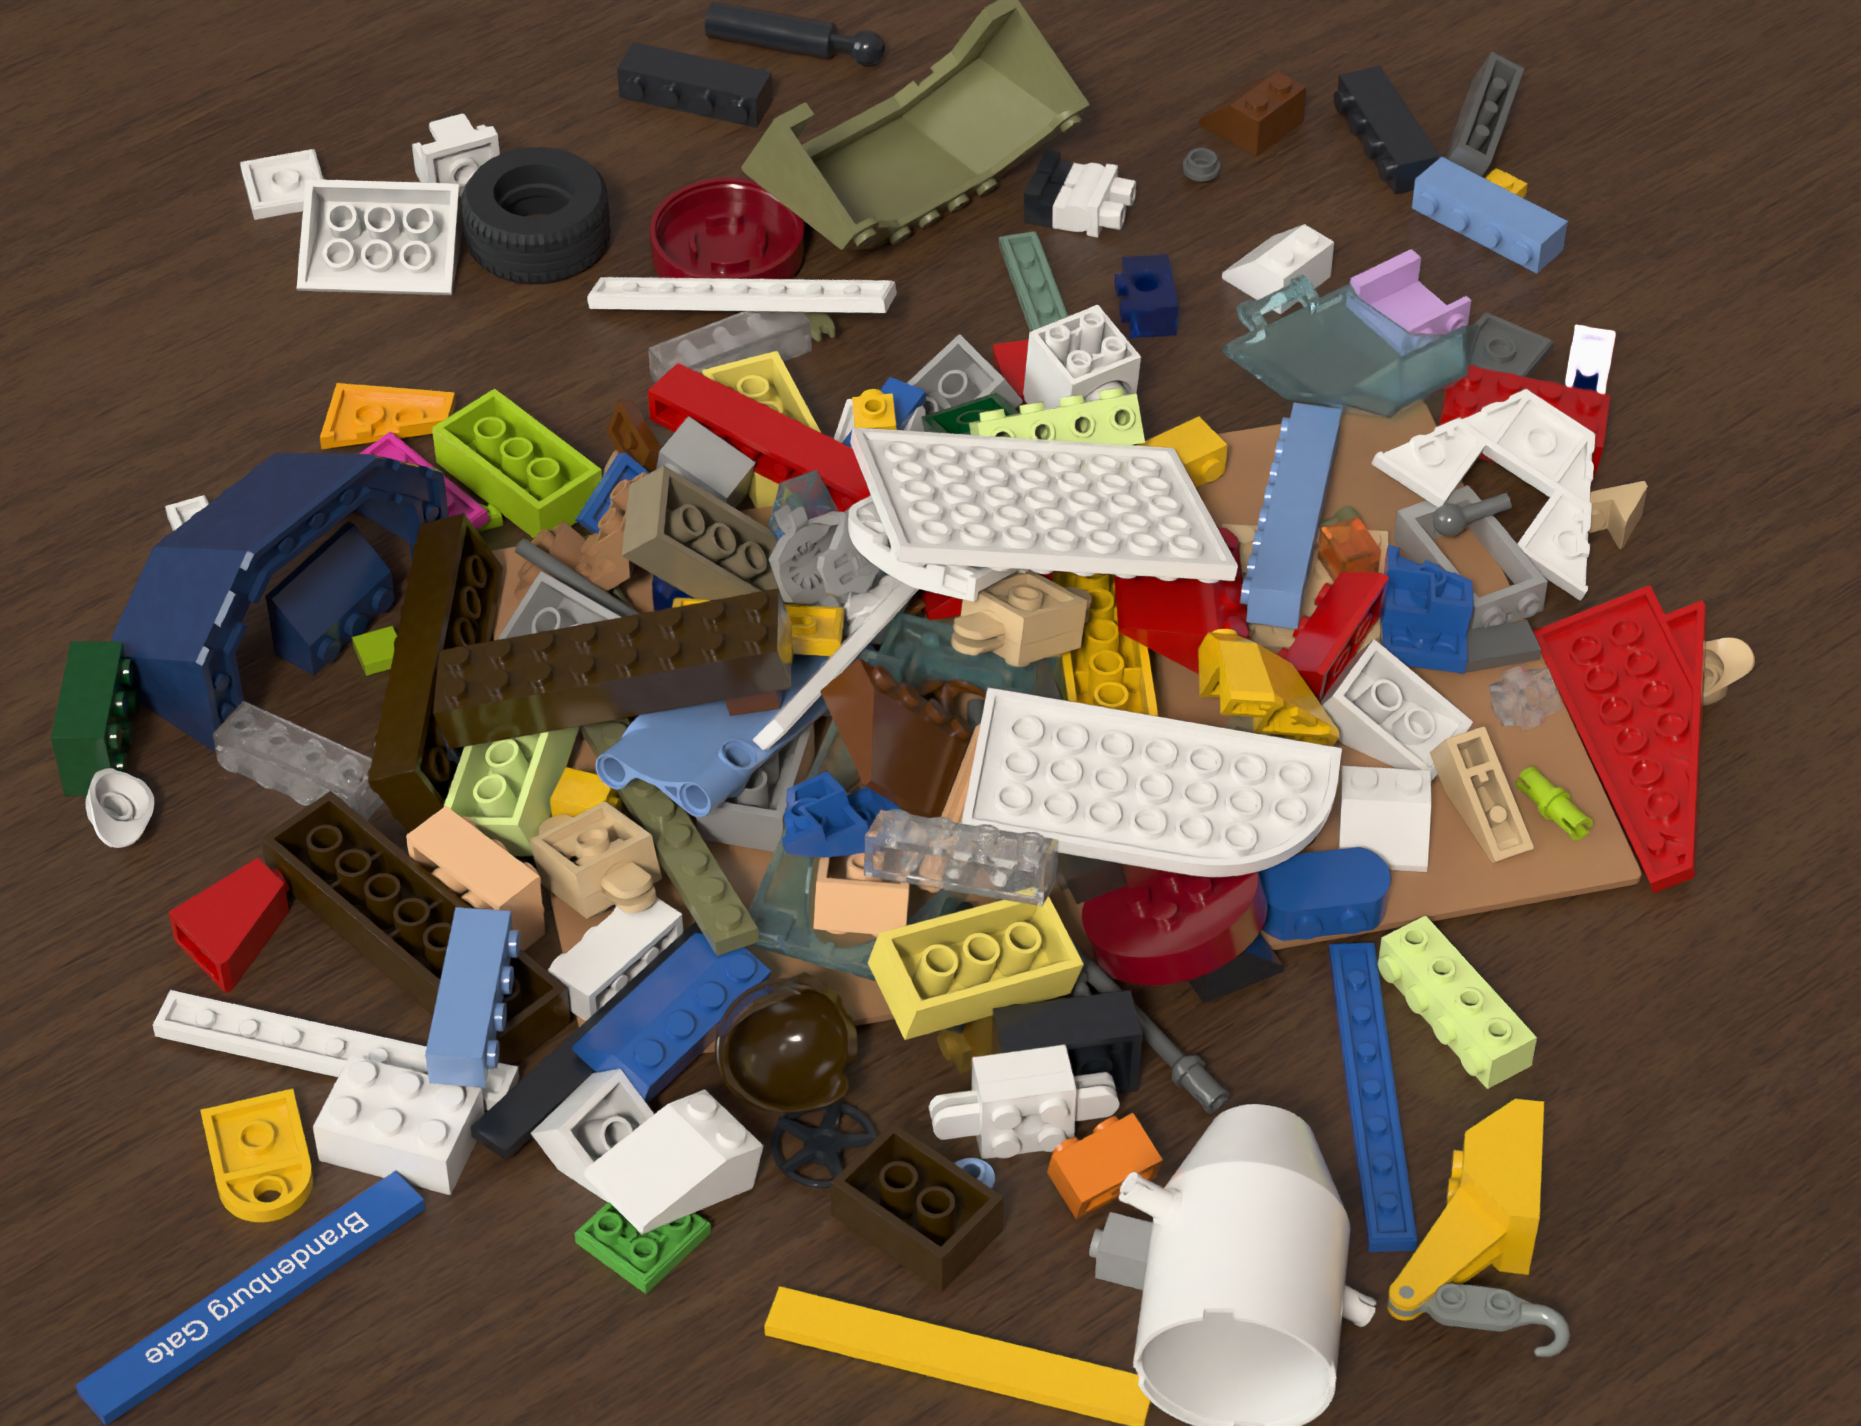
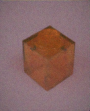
M1359 517L1320 529L1318 559L1333 582L1340 572H1379L1381 549Z

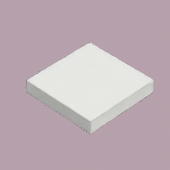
M315 149L240 162L254 220L303 211L306 179L323 180Z

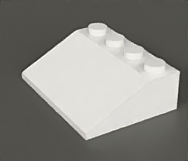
M306 179L297 290L452 295L463 237L462 191L460 185L452 183Z

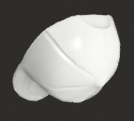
M112 768L100 770L93 776L86 797L88 819L103 843L114 848L127 847L134 844L142 836L154 810V795L144 781Z

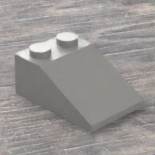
M960 334L907 382V384L925 390L926 401L923 403L925 415L993 393H997L1014 409L1023 402L1008 382Z

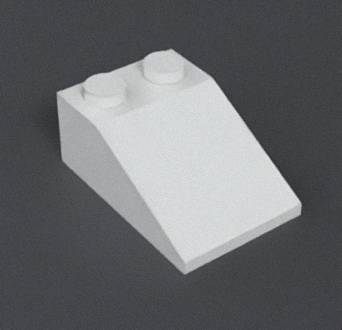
M1375 639L1350 660L1320 702L1338 728V741L1397 769L1430 770L1431 781L1438 773L1430 752L1445 739L1467 732L1473 723L1471 719Z
M702 1090L667 1104L585 1169L584 1177L643 1234L752 1189L763 1145L706 1090Z

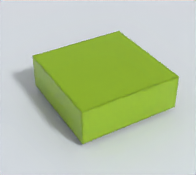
M393 626L352 637L353 648L366 676L391 669L394 640L397 637Z

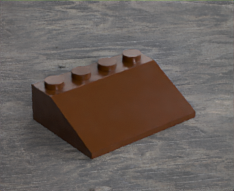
M858 658L820 691L864 786L937 828L974 731L962 716L956 715L953 717L936 700L930 699L928 701L921 697L909 683L904 682L900 684L894 680L890 673L882 666L878 665L875 668L861 658ZM961 835L959 842L972 848L978 843V838Z

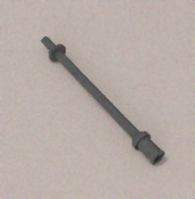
M992 855L985 857L979 864L980 870L1001 890L998 901L1030 892L1032 881L1028 877L1021 875L1014 879ZM1070 937L1084 964L1081 970L1087 974V981L1099 993L1121 992L1122 990ZM1134 1003L1142 1031V1038L1172 1068L1171 1081L1178 1088H1185L1204 1108L1207 1114H1213L1220 1110L1228 1101L1227 1097L1230 1096V1093L1204 1069L1205 1062L1198 1055L1185 1056Z

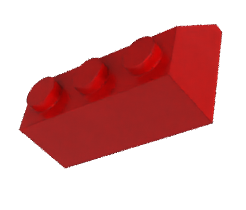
M1340 572L1332 585L1326 582L1319 591L1314 602L1317 608L1311 617L1304 615L1299 621L1298 629H1295L1293 632L1295 641L1289 650L1283 647L1278 652V656L1294 665L1319 703L1350 660L1356 655L1381 617L1389 581L1387 575L1383 573Z

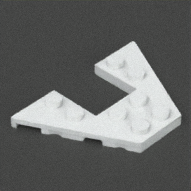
M1522 390L1511 395L1504 402H1494L1483 407L1481 412L1464 419L1459 417L1436 427L1434 432L1430 434L1417 435L1411 438L1409 443L1385 453L1380 451L1375 455L1371 463L1372 465L1439 508L1445 504L1476 459L1483 453L1550 497L1518 542V546L1546 579L1581 601L1588 591V586H1586L1587 557L1590 552V545L1588 543L1592 510L1590 484L1593 480L1594 464L1592 463V453L1595 448V433L1529 390Z

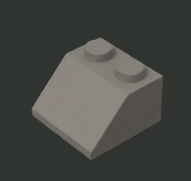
M688 416L659 451L656 469L666 466L735 508L748 496L756 462Z

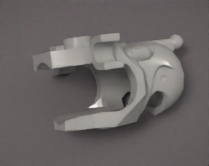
M785 505L774 512L777 524L785 532V535L779 539L768 560L784 602L808 604L810 606L839 607L835 597H841L849 591L865 594L872 586L880 568L864 557L852 543L848 531L849 509L844 512L832 511L809 520L803 506H799L791 512L790 506Z

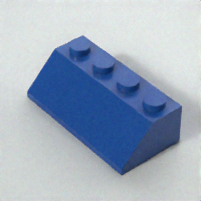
M695 933L573 1045L572 1051L595 1072L621 1069L646 1104H648L715 1041L721 1018L730 1004L745 990L761 982L768 981L772 971L745 947L716 956L704 934Z

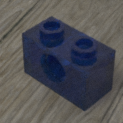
M1169 255L1122 257L1121 273H1115L1116 297L1123 296V299L1119 301L1121 323L1127 322L1130 338L1177 335L1179 306Z

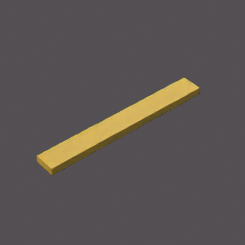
M780 1286L765 1323L766 1336L1128 1426H1145L1152 1404L1138 1386L1139 1375Z

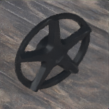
M842 1101L826 1108L814 1110H826L818 1128H811L794 1121L796 1118L809 1112L786 1113L778 1118L771 1138V1151L776 1165L788 1178L807 1187L831 1188V1181L809 1180L794 1172L811 1161L816 1165L826 1166L834 1179L845 1168L841 1159L843 1149L867 1147L877 1138L868 1118L856 1108L842 1103ZM841 1113L857 1121L866 1134L839 1133L838 1125ZM784 1131L789 1132L804 1142V1147L785 1163L779 1149L780 1139Z

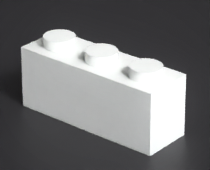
M656 897V901L652 906L637 913L627 914L616 906L613 913L598 926L591 927L580 942L567 953L559 955L548 969L552 976L567 987L569 1010L584 1021H587L683 933L682 914Z

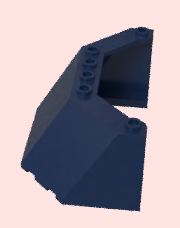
M274 453L263 463L254 467L245 477L223 491L219 497L202 510L193 514L189 520L171 534L162 538L153 547L110 640L113 642H123L126 659H132L134 678L132 689L139 690L140 704L215 753H222L249 730L236 651L248 628V625L242 622L251 602H260L271 576L354 510L409 542L411 559L413 560V546L416 544L420 524L449 517L444 473L435 468L373 454Z

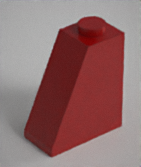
M256 858L168 912L174 941L226 994L235 988L288 915L289 907L286 893L289 891V886L286 879L279 870H270L259 858Z

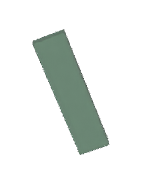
M1037 232L999 237V249L1030 332L1068 317Z

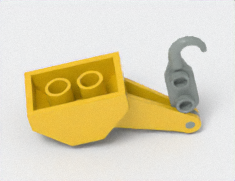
M1514 1099L1465 1132L1462 1151L1453 1150L1451 1178L1448 1179L1446 1208L1405 1268L1390 1286L1387 1308L1393 1317L1408 1321L1426 1312L1435 1321L1443 1325L1491 1331H1507L1514 1327L1528 1324L1546 1325L1554 1331L1555 1339L1548 1346L1537 1347L1535 1355L1538 1357H1551L1559 1354L1567 1346L1570 1338L1569 1325L1564 1317L1554 1309L1532 1304L1504 1289L1462 1285L1491 1264L1499 1272L1529 1275L1540 1219L1544 1102Z

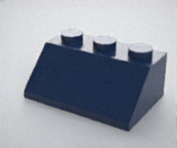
M347 521L265 596L275 655L315 675L326 664L335 660L338 653L352 641V637L361 635L366 627L381 613L386 612L395 601L391 570L353 523Z

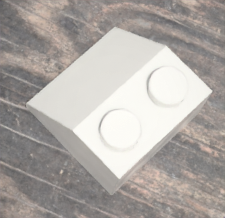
M1304 224L1270 237L1222 272V279L1279 314H1282L1331 277L1334 242Z
M1342 766L1338 793V849L1362 847L1377 854L1386 863L1389 870L1427 872L1431 816V771Z
M621 1069L592 1073L531 1132V1135L559 1171L606 1202H609L584 1177L585 1169L651 1118L654 1113Z

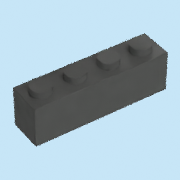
M1494 52L1490 53L1471 82L1444 158L1482 177L1492 162L1524 71L1523 67Z

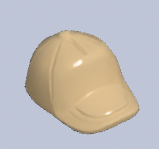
M1722 638L1706 642L1703 706L1721 701L1728 692V686L1744 677L1753 669L1755 656L1752 649L1743 640Z

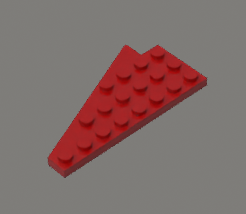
M1651 585L1534 630L1533 633L1541 648V655L1651 890L1653 893L1695 878L1707 610L1704 601L1701 600L1665 614Z

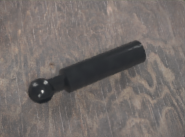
M715 1L711 2L706 14L705 34L709 38L828 60L838 51L849 53L858 64L863 66L876 64L882 59L885 52L884 41L872 30H861L854 36L839 34L835 23Z

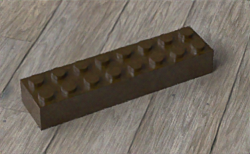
M465 513L420 524L416 544L413 546L411 570L407 577L404 605L400 611L401 619L398 634L394 640L391 669H389L387 675V689L384 701L381 704L378 733L374 738L375 748L372 763L367 773L371 790L379 795L390 809L392 816L399 820L408 833L412 832L444 807L458 767L455 761H449L446 756L448 751L442 741L437 721L433 715L439 651L490 641L502 579V565Z
M777 588L439 651L433 715L449 749L791 688L792 624L780 591Z
M329 791L261 838L265 864L270 870L277 869L281 872L288 883L289 892L433 1015L455 908L471 907L332 791ZM521 949L518 958L510 959L509 966H513L514 971L513 988L511 994H504L502 1003H506L507 1008L506 1025L504 1031L496 1032L495 1040H499L498 1063L507 1065L517 1063L571 1022L567 987Z

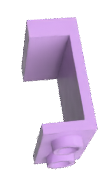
M1412 249L1352 277L1348 308L1406 359L1428 351L1433 346L1451 337L1458 336L1467 330L1471 300L1467 296L1446 305L1418 281L1421 257Z

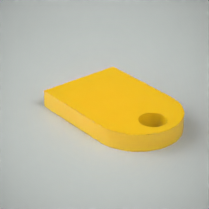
M293 1089L200 1110L219 1197L230 1213L246 1221L271 1222L287 1217L305 1203L313 1187V1172ZM273 1190L281 1193L280 1197L273 1202L265 1203L257 1200L258 1196L265 1191Z

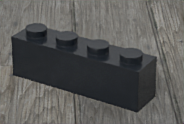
M633 42L617 68L620 98L755 128L759 126L773 101L772 72Z
M1380 66L1339 75L1338 89L1333 95L1336 110L1344 115L1352 135L1358 137L1363 145L1365 155L1373 160L1378 168L1381 180L1387 182L1393 193L1396 195L1413 191L1415 179L1440 159L1439 154Z

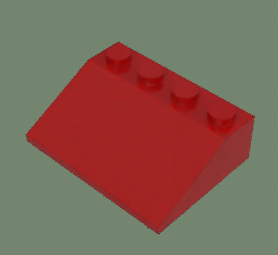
M1218 526L1220 534L1238 565L1235 581L1219 580L1216 583H1205L1191 578L1165 581L1155 576L1137 575L1135 578L1126 579L1114 575L1119 633L1199 674L1198 648L1208 632L1212 633L1218 629H1232L1237 632L1238 636L1250 640L1248 622H1246V605L1240 604L1243 578L1238 537L1227 528H1220Z

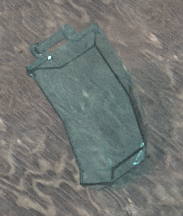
M1301 274L1291 279L1289 285L1254 302L1247 300L1237 305L1236 312L1239 320L1251 332L1226 343L1221 350L1226 356L1287 400L1301 404L1342 409V414L1392 418L1453 387L1467 375L1480 328L1478 325H1465L1446 335L1410 333L1359 298L1350 283L1319 298L1309 279ZM1294 299H1297L1304 306V308L1267 325L1262 316Z

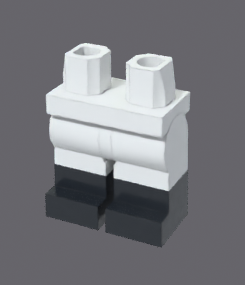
M1046 149L1036 168V173L1034 172L1024 192V223L1074 232L1087 230V236L1097 238L1102 227L1121 230L1126 216V206L1132 207L1136 198V181L1118 178L1117 165L1107 164L1104 167L1097 163L1082 165L1061 160L1060 151Z

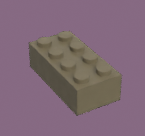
M666 466L660 467L629 485L621 556L695 599L717 600L753 592L779 589L768 559L781 538L780 535Z

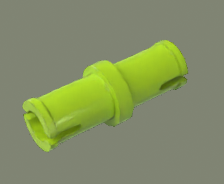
M1534 766L1526 768L1519 774V777L1526 784L1521 780H1516V788L1538 806V812L1544 819L1553 820L1573 841H1579L1589 834L1590 830L1583 823L1587 827L1592 828L1593 820L1571 801L1570 794L1563 787H1555Z

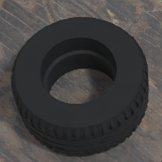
M529 147L508 151L491 158L480 166L464 187L462 193V214L467 248L472 258L480 266L498 278L529 285L550 284L567 280L582 273L594 264L608 245L610 239V212L606 183L591 164L573 153L547 147ZM534 214H548L538 217H525Z

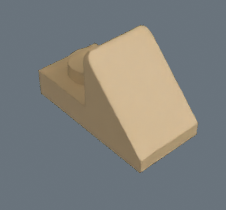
M1640 481L1590 492L1592 510L1591 529L1588 533L1608 529L1618 548L1622 549L1642 517L1648 487L1646 482Z

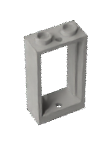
M1468 485L1454 490L1445 504L1451 503L1464 507L1481 500ZM1426 500L1398 510L1394 541L1407 558L1420 565L1427 560L1440 566L1447 572L1460 575L1433 541V539L1443 536L1436 531L1433 525V515L1438 507ZM1494 515L1466 523L1464 528L1468 527L1515 584L1482 597H1478L1473 591V611L1468 630L1510 623L1521 618L1531 617L1543 611L1548 581Z

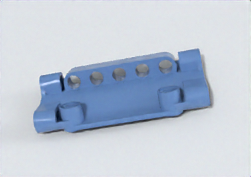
M868 644L847 667L858 658H861L875 668L878 665L882 666V661L878 651ZM793 654L791 688L783 691L781 709L830 656ZM821 695L776 743L764 751L753 739L781 709L730 716L725 700L639 715L626 729L622 738L596 759V772L605 785L617 790L626 787L634 779L639 778L655 785L691 815L704 817L727 798L740 795L752 773L821 715L831 716V713Z

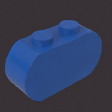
M1353 847L1296 854L1280 864L1258 871L1268 904L1267 916L1262 930L1276 939L1282 941L1308 940L1321 936L1371 931L1383 921L1386 915L1391 880L1390 871L1386 863L1377 854L1368 849Z

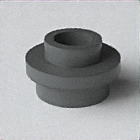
M1196 148L1191 150L1184 159L1183 173L1196 182H1207L1219 175L1220 162L1212 150Z

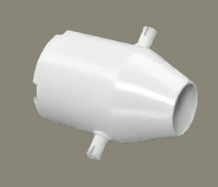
M1261 1104L1233 1107L1222 1112L1214 1119L1165 1188L1141 1177L1136 1172L1130 1173L1120 1188L1122 1193L1119 1195L1120 1201L1153 1216L1133 1368H1136L1139 1375L1138 1386L1152 1403L1174 1418L1193 1426H1302L1323 1413L1329 1406L1335 1393L1342 1317L1354 1322L1359 1327H1363L1372 1319L1376 1309L1373 1306L1376 1305V1301L1374 1298L1365 1296L1345 1285L1350 1223L1311 1128L1300 1117L1282 1108Z

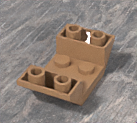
M643 472L630 481L624 479L615 486L610 494V499L612 500L610 507L598 523L599 533L592 534L586 540L563 521L551 530H541L531 543L604 591H609L629 579L635 567V563L621 556L630 484L648 474ZM526 561L518 572L520 580L513 595L522 600L540 571H544L531 562Z

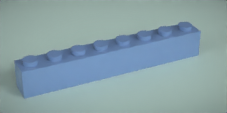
M1293 403L1290 418H1282L1280 438L1277 439L1275 457L1270 469L1269 484L1266 485L1264 503L1260 510L1258 531H1255L1252 554L1249 556L1246 579L1244 578L1240 604L1248 605L1246 622L1298 629L1338 446L1342 409Z

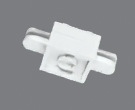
M1066 1045L972 1057V1091L937 1095L930 1102L929 1111L934 1133L939 1139L946 1140L976 1135L981 1159L1009 1158L1016 1154L1037 1151L1053 1152L1059 1144L1074 1137L1075 1121L1110 1117L1117 1111L1119 1100L1113 1078L1109 1073L1102 1072L1073 1076Z

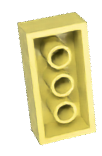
M778 351L701 370L704 376L726 387H731L737 392L759 403H763L791 419L798 420L802 424L821 433ZM753 472L748 494L755 508L779 505L803 497Z
M1045 889L881 932L878 934L868 960V965L904 1040L992 1016L993 1009L1003 1008L1012 1004L1039 1003L1070 994L1084 965Z

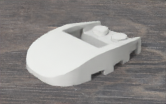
M872 496L853 504L848 511V531L856 549L882 571L913 588L974 602L977 600L979 591L1016 571L1025 574L1029 570L1011 568L1009 571L1000 572L988 567L977 566L954 569L942 564H926L921 567L909 566L897 561Z

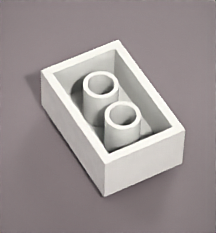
M350 1055L313 1126L319 1161L383 1178L396 1171L409 1185L451 1195L477 1142L471 1136L470 1127L485 1114L482 1090L474 1086L430 1084L427 1074Z

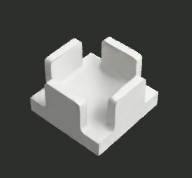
M465 114L430 122V132L436 142L421 145L420 142L412 144L415 172L421 183L459 184L462 193L467 181L476 170L491 158L500 155L498 134L494 127L486 128L485 125L477 126V130H474Z

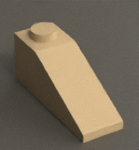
M1485 726L1447 738L1430 752L1445 793L1492 864L1534 849Z

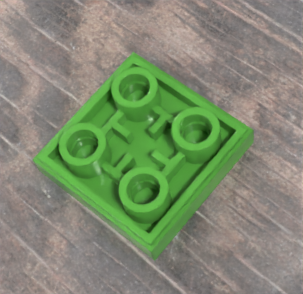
M608 1202L575 1232V1241L579 1246L647 1294L711 1234V1225L694 1212L641 1234Z

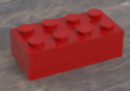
M1451 363L1442 398L1438 426L1459 417L1461 419L1481 412L1482 408L1494 402H1504L1511 395L1527 389L1595 433V448L1592 453L1594 469L1591 483H1593L1604 448L1610 395L1593 390L1560 385L1551 381L1522 377L1513 373L1479 368L1474 365ZM1481 453L1477 458L1481 460L1495 462L1483 453Z

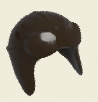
M806 972L791 978L772 979L761 982L741 993L722 1016L715 1039L717 1068L729 1091L749 1106L777 1113H805L826 1108L842 1101L847 1095L849 1085L844 1072L846 1067L855 1062L858 1044L855 1025L852 1017L846 1013L840 996L827 984Z

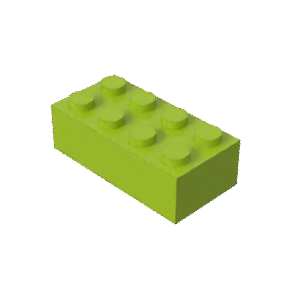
M496 389L491 390L432 427L436 463L486 502L495 506L500 513L532 538L541 530H551L563 521L570 527L577 523L575 519L602 479V470Z

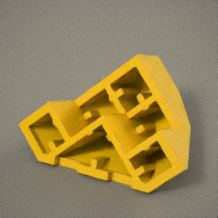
M1218 629L1212 633H1207L1198 648L1199 697L1220 698V715L1253 717V733L1285 735V739L1331 747L1335 745L1339 739L1338 728L1292 663L1261 645L1238 636L1235 630Z

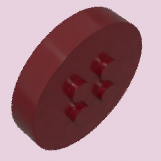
M724 177L698 181L670 194L659 204L653 213L650 221L652 263L661 278L791 279L799 270L804 258V221L754 180Z
M1118 863L1106 872L1092 887L1084 902L1081 918L1093 956L1106 973L1128 983L1165 985L1203 976L1222 967L1240 955L1255 940L1263 928L1268 904L1258 872L1239 876L1203 877Z

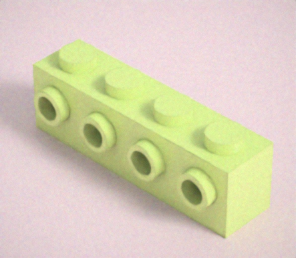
M1123 387L1098 391L1100 399L1084 401L1083 394L1059 398L1060 406L1045 409L1044 401L1020 405V413L1005 416L1004 409L979 413L981 421L969 423L971 435L1119 445L1145 443L1137 393L1124 394Z
M1426 915L1381 938L1378 968L1382 977L1399 989L1405 996L1412 1011L1423 1016L1432 1026L1438 1040L1445 1045L1448 1044L1460 1058L1464 1069L1470 1075L1476 1076L1489 1089L1532 1066L1537 1037Z

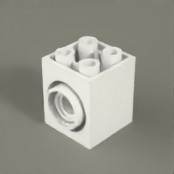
M1093 306L1029 332L1023 392L1024 400L1027 404L1044 401L1046 409L1060 406L1059 398L1083 394L1084 401L1100 399L1098 391L1123 387L1124 394H1136L1141 356L1100 306Z

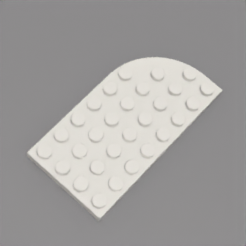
M988 688L960 835L1186 875L1228 877L1254 873L1271 868L1296 855L1321 831L1333 806L1338 784L1342 748Z

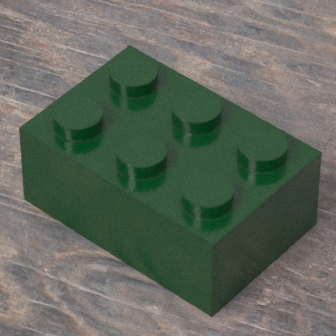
M70 641L51 733V742L64 796H87L93 776L100 770L112 768L124 773L128 772V758L125 750L126 746L133 745L134 726L131 718L132 714L139 713L140 694L138 689H132L134 666L132 659H126L123 642Z

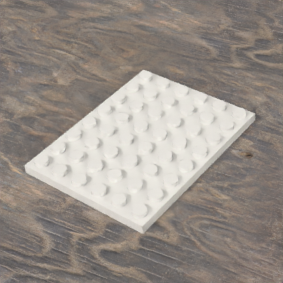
M856 427L852 429L851 446L898 562H903L913 567H921L926 564H942L954 569H965L969 566L988 567L1000 572L1009 571L1013 568L1030 569L1040 574L1066 571L1080 576H1092L1095 573L1114 574L1126 579L1135 578L1138 575L1155 576L1165 581H1174L1178 578L1198 579L1205 583H1216L1219 580L1235 581L1238 565L1174 448Z

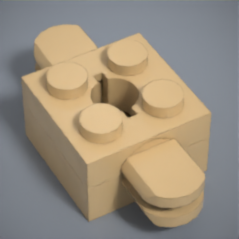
M1030 569L1025 574L1016 571L979 591L976 601L972 602L963 599L961 617L954 619L953 629L955 632L952 635V647L961 653L974 656L992 651L1004 658L1006 663L1016 667H1025L1030 665L1031 662L1048 657H1059L1062 653L1081 648L1084 624L1089 622L1090 613L1088 609L1091 607L1092 597L1088 592L1079 588H1063Z
M606 801L573 818L568 814L550 817L538 827L539 835L530 839L541 884L586 919L605 912L608 907L614 904L625 913L631 914L646 910L656 901V890L653 884L661 880L662 876L652 835Z

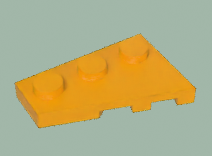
M337 383L320 436L321 449L376 442L390 431L398 438L433 434L432 427L453 415L456 406L455 392Z

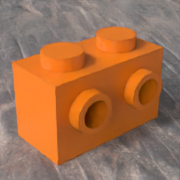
M1134 1113L1120 1120L1117 1116L1110 1117L1097 1125L1092 1135L1080 1141L1077 1137L1070 1138L1053 1150L1047 1173L1075 1219L1118 1198L1122 1194L1120 1188L1130 1173L1136 1172L1149 1181L1157 1177L1163 1159Z

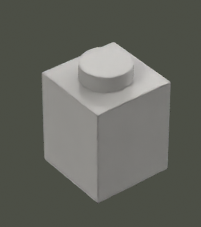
M1110 1212L1104 1230L1096 1228L1091 1241L1089 1256L1096 1258L1095 1278L1143 1290L1153 1223Z

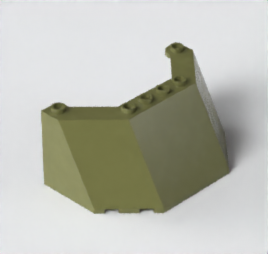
M998 0L984 7L953 50L930 67L934 73L921 83H918L917 80L912 81L893 97L801 145L798 137L814 116L808 104L804 102L773 120L741 168L747 176L841 250L873 249L889 241L892 245H896L906 239L912 233L910 230L919 225L921 229H925L935 223L941 217L940 213L948 209L951 213H954L970 201V196L977 193L979 197H983L998 186L997 181L1061 132L1066 134L1076 128L1082 122L1080 116L1090 104L1019 0Z

